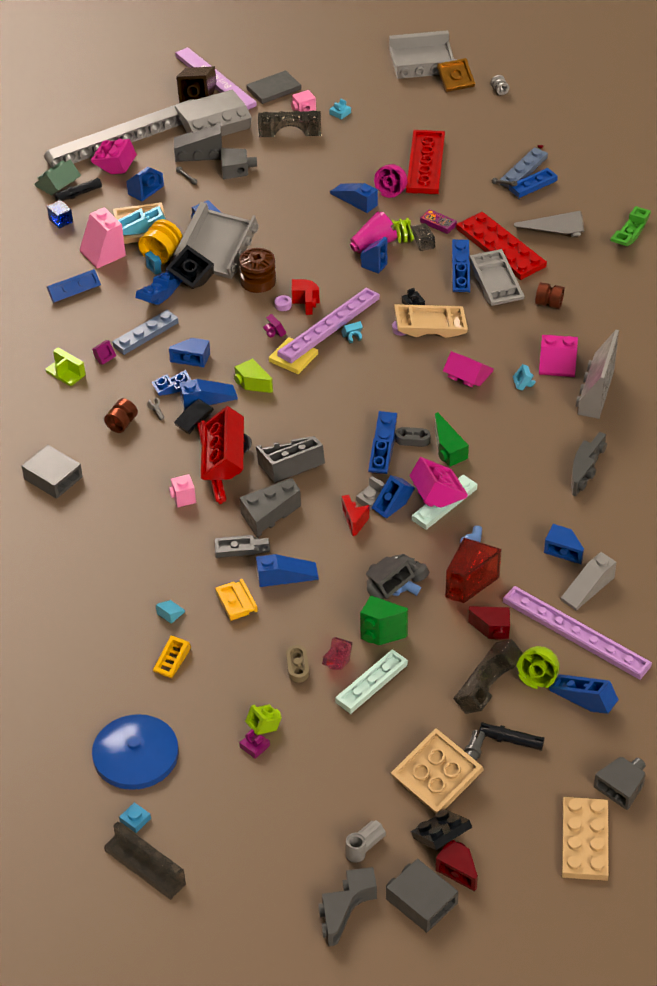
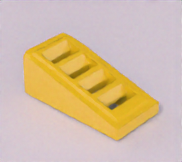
M171 635L153 672L172 679L191 649L190 643ZM174 647L181 649L180 652L173 650ZM170 653H171V654L177 655V657L174 658V657L169 656V655H170ZM166 659L174 662L173 665L165 662ZM162 665L171 668L170 671L161 669Z

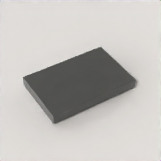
M285 70L247 84V90L264 104L301 90V84Z

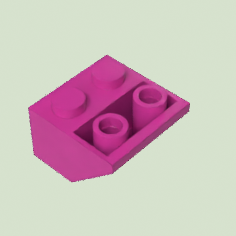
M130 139L105 140L95 152L91 162L111 175L126 173L137 154Z

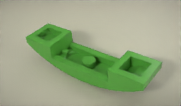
M635 206L629 214V220L620 231L617 230L610 241L630 246L642 232L651 211Z

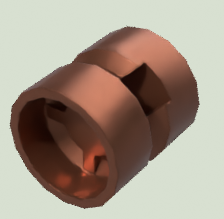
M540 282L536 292L535 304L542 306L549 304L551 308L560 309L565 287L557 285L551 287L550 284Z
M121 398L105 415L104 422L112 431L122 433L137 416L138 409L130 400Z

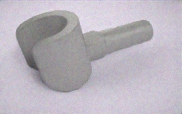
M159 398L154 399L156 405L152 404L149 399L147 403L148 408L155 410L160 420H163L164 416L158 406L160 404Z

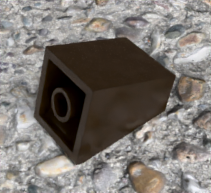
M215 66L185 68L176 76L179 103L213 95L217 82Z

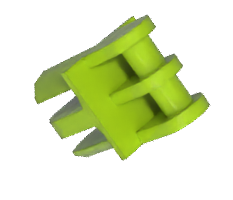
M406 218V220L399 219V221L391 220L393 231L395 229L397 231L398 243H401V237L403 243L408 242V237L410 242L414 241L411 220L409 218Z

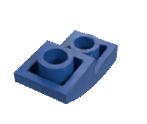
M186 370L171 378L166 374L152 381V384L158 395H169L180 392L179 383L191 380Z

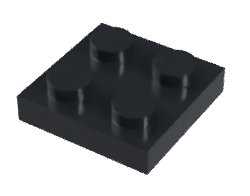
M442 810L436 813L432 819L421 822L411 833L415 840L437 850L471 829L472 825L469 819L449 810Z

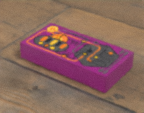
M430 209L420 217L421 223L446 234L453 230L457 224L456 220Z

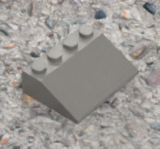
M233 89L175 105L186 133L201 131L204 127L210 128L216 126V123L221 122V134L225 136L249 129L252 117L247 106Z
M615 330L595 352L593 360H589L587 367L589 372H585L583 381L585 384H581V396H577L576 407H579L578 415L600 419L615 370L619 330Z

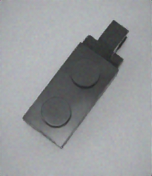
M254 535L215 539L216 558L270 552L269 538L259 539L254 537Z

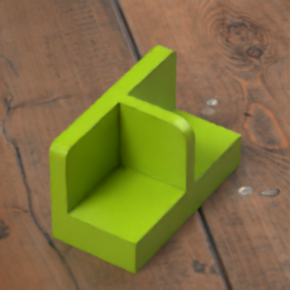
M59 347L53 351L55 362L46 368V373L69 386L74 385L86 375L83 361Z

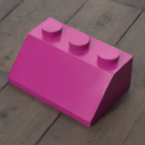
M423 457L418 459L409 475L413 485L416 486L418 493L423 498V502L428 506L433 507L435 505L441 508L463 500L468 496L452 469Z

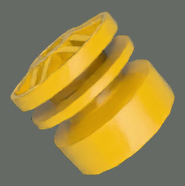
M160 219L155 221L139 239V250L144 257L145 253L151 251L160 257L162 264H165L175 253L183 236L175 224L168 220Z

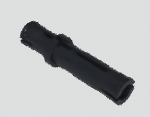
M99 178L74 187L69 186L63 191L54 193L55 200L60 203L67 199H74L75 196L101 188L102 182Z
M481 722L479 732L485 733V737L497 739V742L500 743L505 741L540 751L543 748L545 737L510 730L503 725L499 727Z

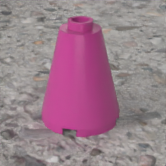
M376 212L350 239L351 249L354 252L362 253L370 244L383 237H387V243L395 241L398 237L396 229L392 230L391 226L393 223L384 212Z

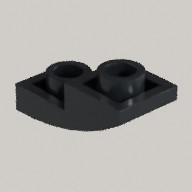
M198 399L174 423L190 435L197 424L205 421L214 409Z

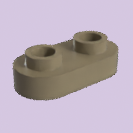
M301 645L290 646L286 651L289 678L294 682H304L309 677L307 651Z

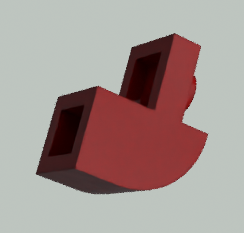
M292 279V304H305L306 315H313V308H316V303H320L318 285L311 280Z

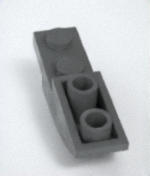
M599 432L591 443L584 440L575 455L572 469V495L577 496L581 490L585 489L588 480L593 479L595 476V463L599 454L604 453L607 447L605 442L606 434Z

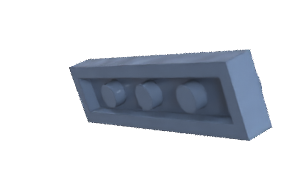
M534 147L500 180L512 182L528 177L548 158V153ZM500 183V185L509 188L508 184Z
M165 310L112 341L113 347L125 355L178 324V317L169 310Z

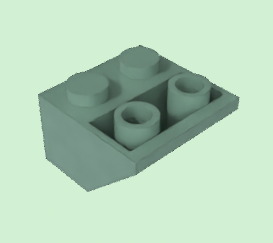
M71 159L67 162L62 160L53 168L48 169L37 177L39 181L34 185L52 196L79 178L81 174Z

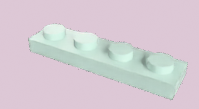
M465 475L458 478L468 496L477 490V483ZM463 500L441 508L425 504L412 515V521L427 530Z
M392 649L336 696L335 703L350 714L353 713L408 665V660Z

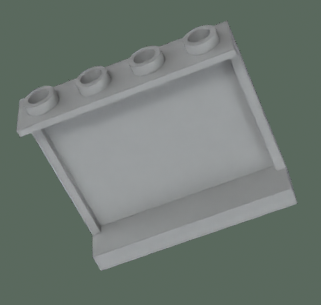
M448 30L389 36V50L397 79L440 75L437 64L457 60L454 59L449 44Z
M200 202L174 253V257L188 245L214 263L215 275L232 279L234 273L238 271L240 255L251 245L252 237L258 231L259 224L257 223L256 216L253 215L251 220L209 210L207 203Z

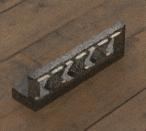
M117 821L113 825L115 836L104 846L105 851L171 900L186 885L184 869Z

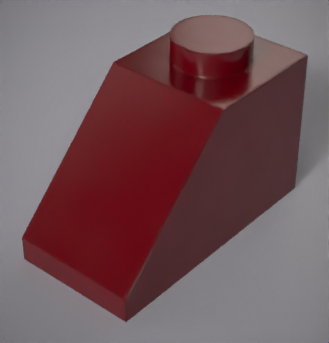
M469 606L468 623L488 639H509L510 607Z
M454 840L448 842L436 857L435 871L475 892L478 875L470 849L461 842Z

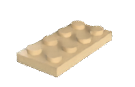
M563 797L562 878L608 881V800Z

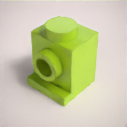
M270 704L259 707L251 705L245 722L254 730L256 735L277 731L282 717L280 711L274 709Z

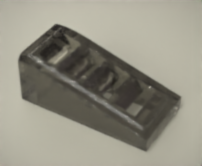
M427 223L411 226L414 239L420 251L436 247L435 236Z

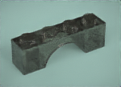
M321 111L258 113L259 137H275L281 128L287 126L299 128L304 132L305 136H321Z
M512 639L496 642L453 698L465 714L482 711L493 697L489 693L492 684L501 675L516 666L523 653Z

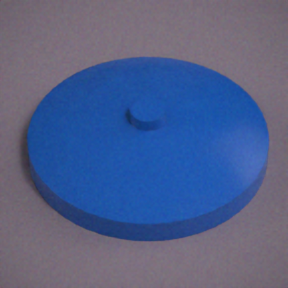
M141 714L124 716L106 725L97 735L92 747L93 763L99 776L110 785L129 790L147 788L165 779L174 769L179 755L177 737L172 728L156 717Z

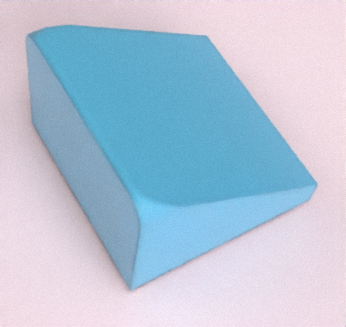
M171 600L156 605L157 614L171 624L185 613L182 607Z

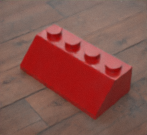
M226 406L202 425V480H230L243 470L244 416L229 406Z

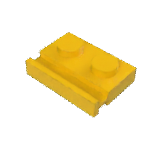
M240 579V582L237 583L231 582L215 588L216 594L230 621L247 616L252 611L258 612L257 605L243 579Z

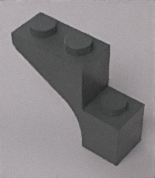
M373 867L346 870V880H342L343 891L322 894V903H318L320 918L324 917L325 923L321 924L323 938H328L329 946L338 944L350 914L357 905L368 900L377 899V885Z

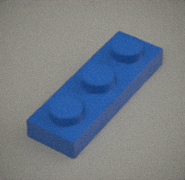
M546 168L517 181V186L509 185V191L518 198H521L556 182L558 175L549 168Z
M95 269L49 285L47 290L52 302L55 303L98 287L101 283Z

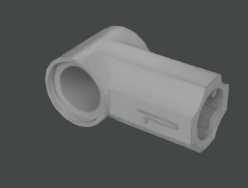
M377 820L370 821L359 832L351 833L347 836L345 855L349 861L357 863L364 860L366 852L386 836V831L382 824Z

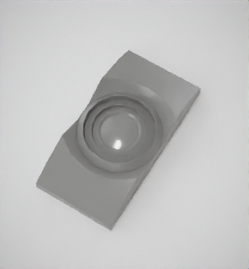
M502 249L470 255L469 259L475 278L480 282L484 298L491 306L524 299L525 296Z

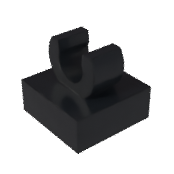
M415 288L407 290V294L402 296L404 305H425V300L417 291L415 292Z

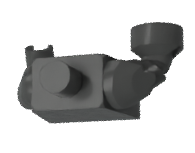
M405 554L385 557L377 564H372L366 572L368 577L367 591L370 596L384 600V598H389L408 581H422L430 572L426 564L414 561L415 558H410Z

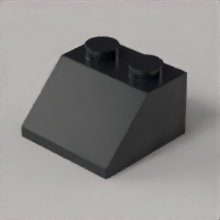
M186 245L166 267V270L194 289L204 285L214 274V263Z

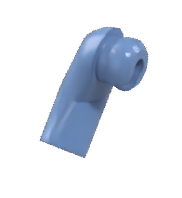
M474 526L471 534H467L460 539V544L463 547L478 545L481 542L482 527Z
M408 581L392 595L399 596L400 593L409 591L417 596L421 587Z

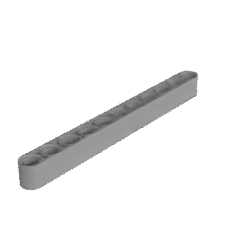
M190 99V100L184 101V102H182V103H186V102H189V101H193L194 99ZM175 105L49 149L45 153L44 158L52 168L62 160L67 162L71 159L74 164L93 157L101 143L105 140L130 139L132 143L182 125V122L175 109Z

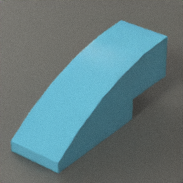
M157 206L145 213L141 208L118 221L122 224L123 235H134L147 232L155 221L160 219L166 220L160 206Z

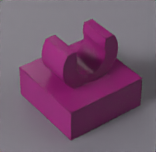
M272 314L266 317L269 323L263 329L270 338L274 337L276 333L280 337L286 334L282 324Z
M105 340L92 349L94 357L101 365L116 357L109 340Z
M251 729L239 744L242 750L256 759L270 746V740L263 735H256L254 730Z

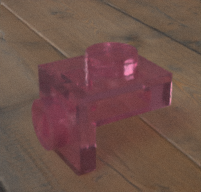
M334 637L330 650L323 656L322 664L333 670H342L350 661L353 643Z

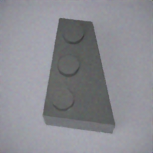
M221 122L216 123V126L210 128L204 127L201 131L194 133L192 131L174 137L175 162L222 160Z
M315 436L293 439L291 443L282 445L276 442L273 443L274 446L262 448V445L256 446L258 464L274 483L325 464L323 445Z
M292 478L240 497L241 514L257 538L268 527L272 528L275 526V522L280 518L284 519L301 506L300 489Z

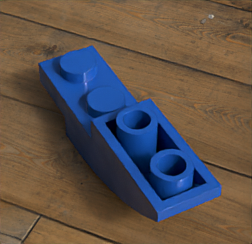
M452 239L453 292H470L469 240Z
M166 271L155 276L151 285L136 291L135 298L159 305L173 294L182 281Z
M383 411L378 413L368 472L388 473L395 441L397 413Z

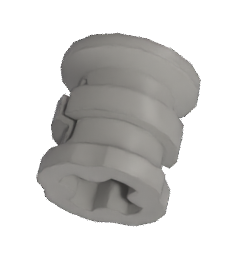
M502 75L494 76L490 82L498 95L508 93L510 87Z

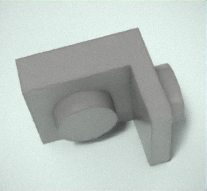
M371 476L369 478V486L356 496V501L363 506L369 505V510H372V506L385 484Z

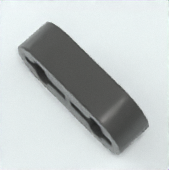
M401 427L395 432V440L399 445L424 447L430 444L431 434L427 429Z

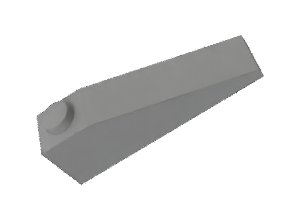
M581 211L514 223V226L520 229L571 235V237L581 236V233L585 232Z

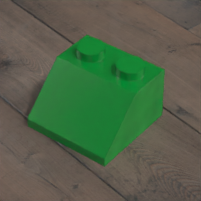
M370 596L360 612L361 639L368 643L383 645L406 638L408 636V608Z

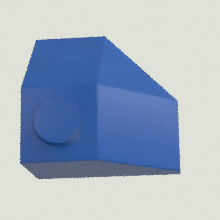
M146 167L126 181L128 195L141 202L164 187L163 173Z

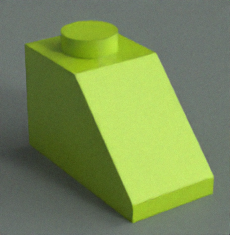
M253 358L234 367V380L245 390L273 392L271 376Z

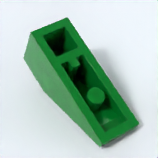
M438 412L435 413L434 427L438 455L441 461H444L451 467L468 459L469 445Z

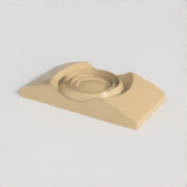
M394 304L397 329L404 334L414 337L437 334L444 338L465 334L468 331L463 306Z

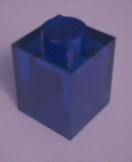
M59 200L47 206L49 220L59 229L73 223L72 210L63 201Z

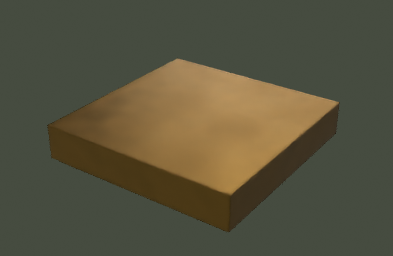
M466 58L437 64V69L446 92L475 87V81Z

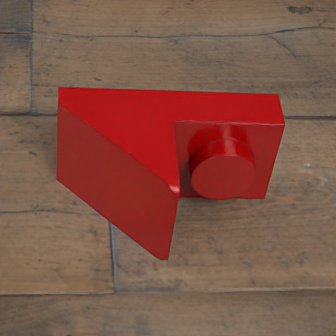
M348 494L342 496V511L352 536H356L370 517L369 505L357 507L355 501L352 502Z

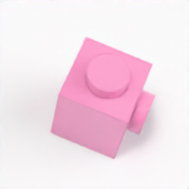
M309 90L292 95L291 107L299 116L316 111V98Z
M190 475L172 478V487H169L171 498H174L177 507L196 503L195 488Z

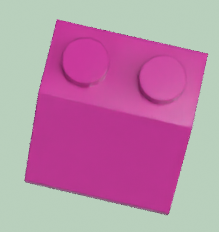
M542 335L539 375L575 377L578 337Z
M451 351L443 372L448 373L447 377L457 381L458 378L464 380L463 384L473 388V385L481 386L493 372L494 368Z

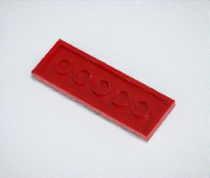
M413 130L406 193L439 194L445 131Z
M483 211L456 224V229L484 252L502 249L514 275L519 280L547 267V261Z

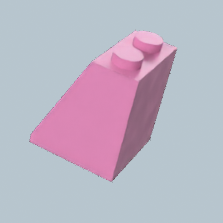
M105 207L90 213L80 246V252L97 269L126 256L122 224Z

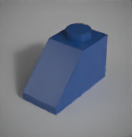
M383 237L370 244L362 251L360 255L362 268L378 274L387 265V237Z
M190 338L170 346V362L205 367L210 356L209 340Z
M390 475L372 509L383 517L388 518L407 503L415 487L402 478Z
M553 524L545 539L544 553L582 564L584 548L572 529Z

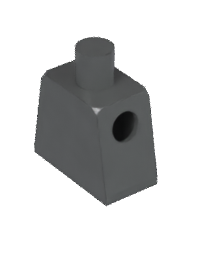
M221 148L223 180L247 176L248 167H257V157H247L246 149Z
M619 757L595 774L594 788L628 810L644 786L646 774L643 769L646 767V764L640 758H635L632 762H629L624 757Z

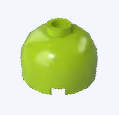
M543 646L527 649L520 656L516 665L519 671V678L527 686L538 689V686L550 687L555 682L560 670L556 654Z

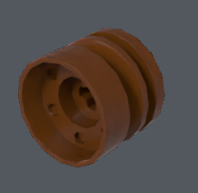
M251 248L244 251L239 258L241 286L253 293L271 290L276 283L274 254L265 248Z

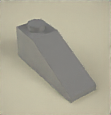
M600 552L583 568L562 595L561 601L577 611L615 578L617 562Z

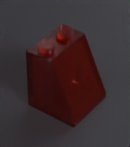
M463 538L446 570L445 597L453 601L465 603L496 581L500 576L502 549Z

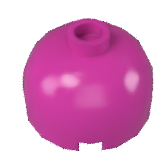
M385 165L375 173V187L379 189L382 196L394 198L406 188L407 174L398 165Z

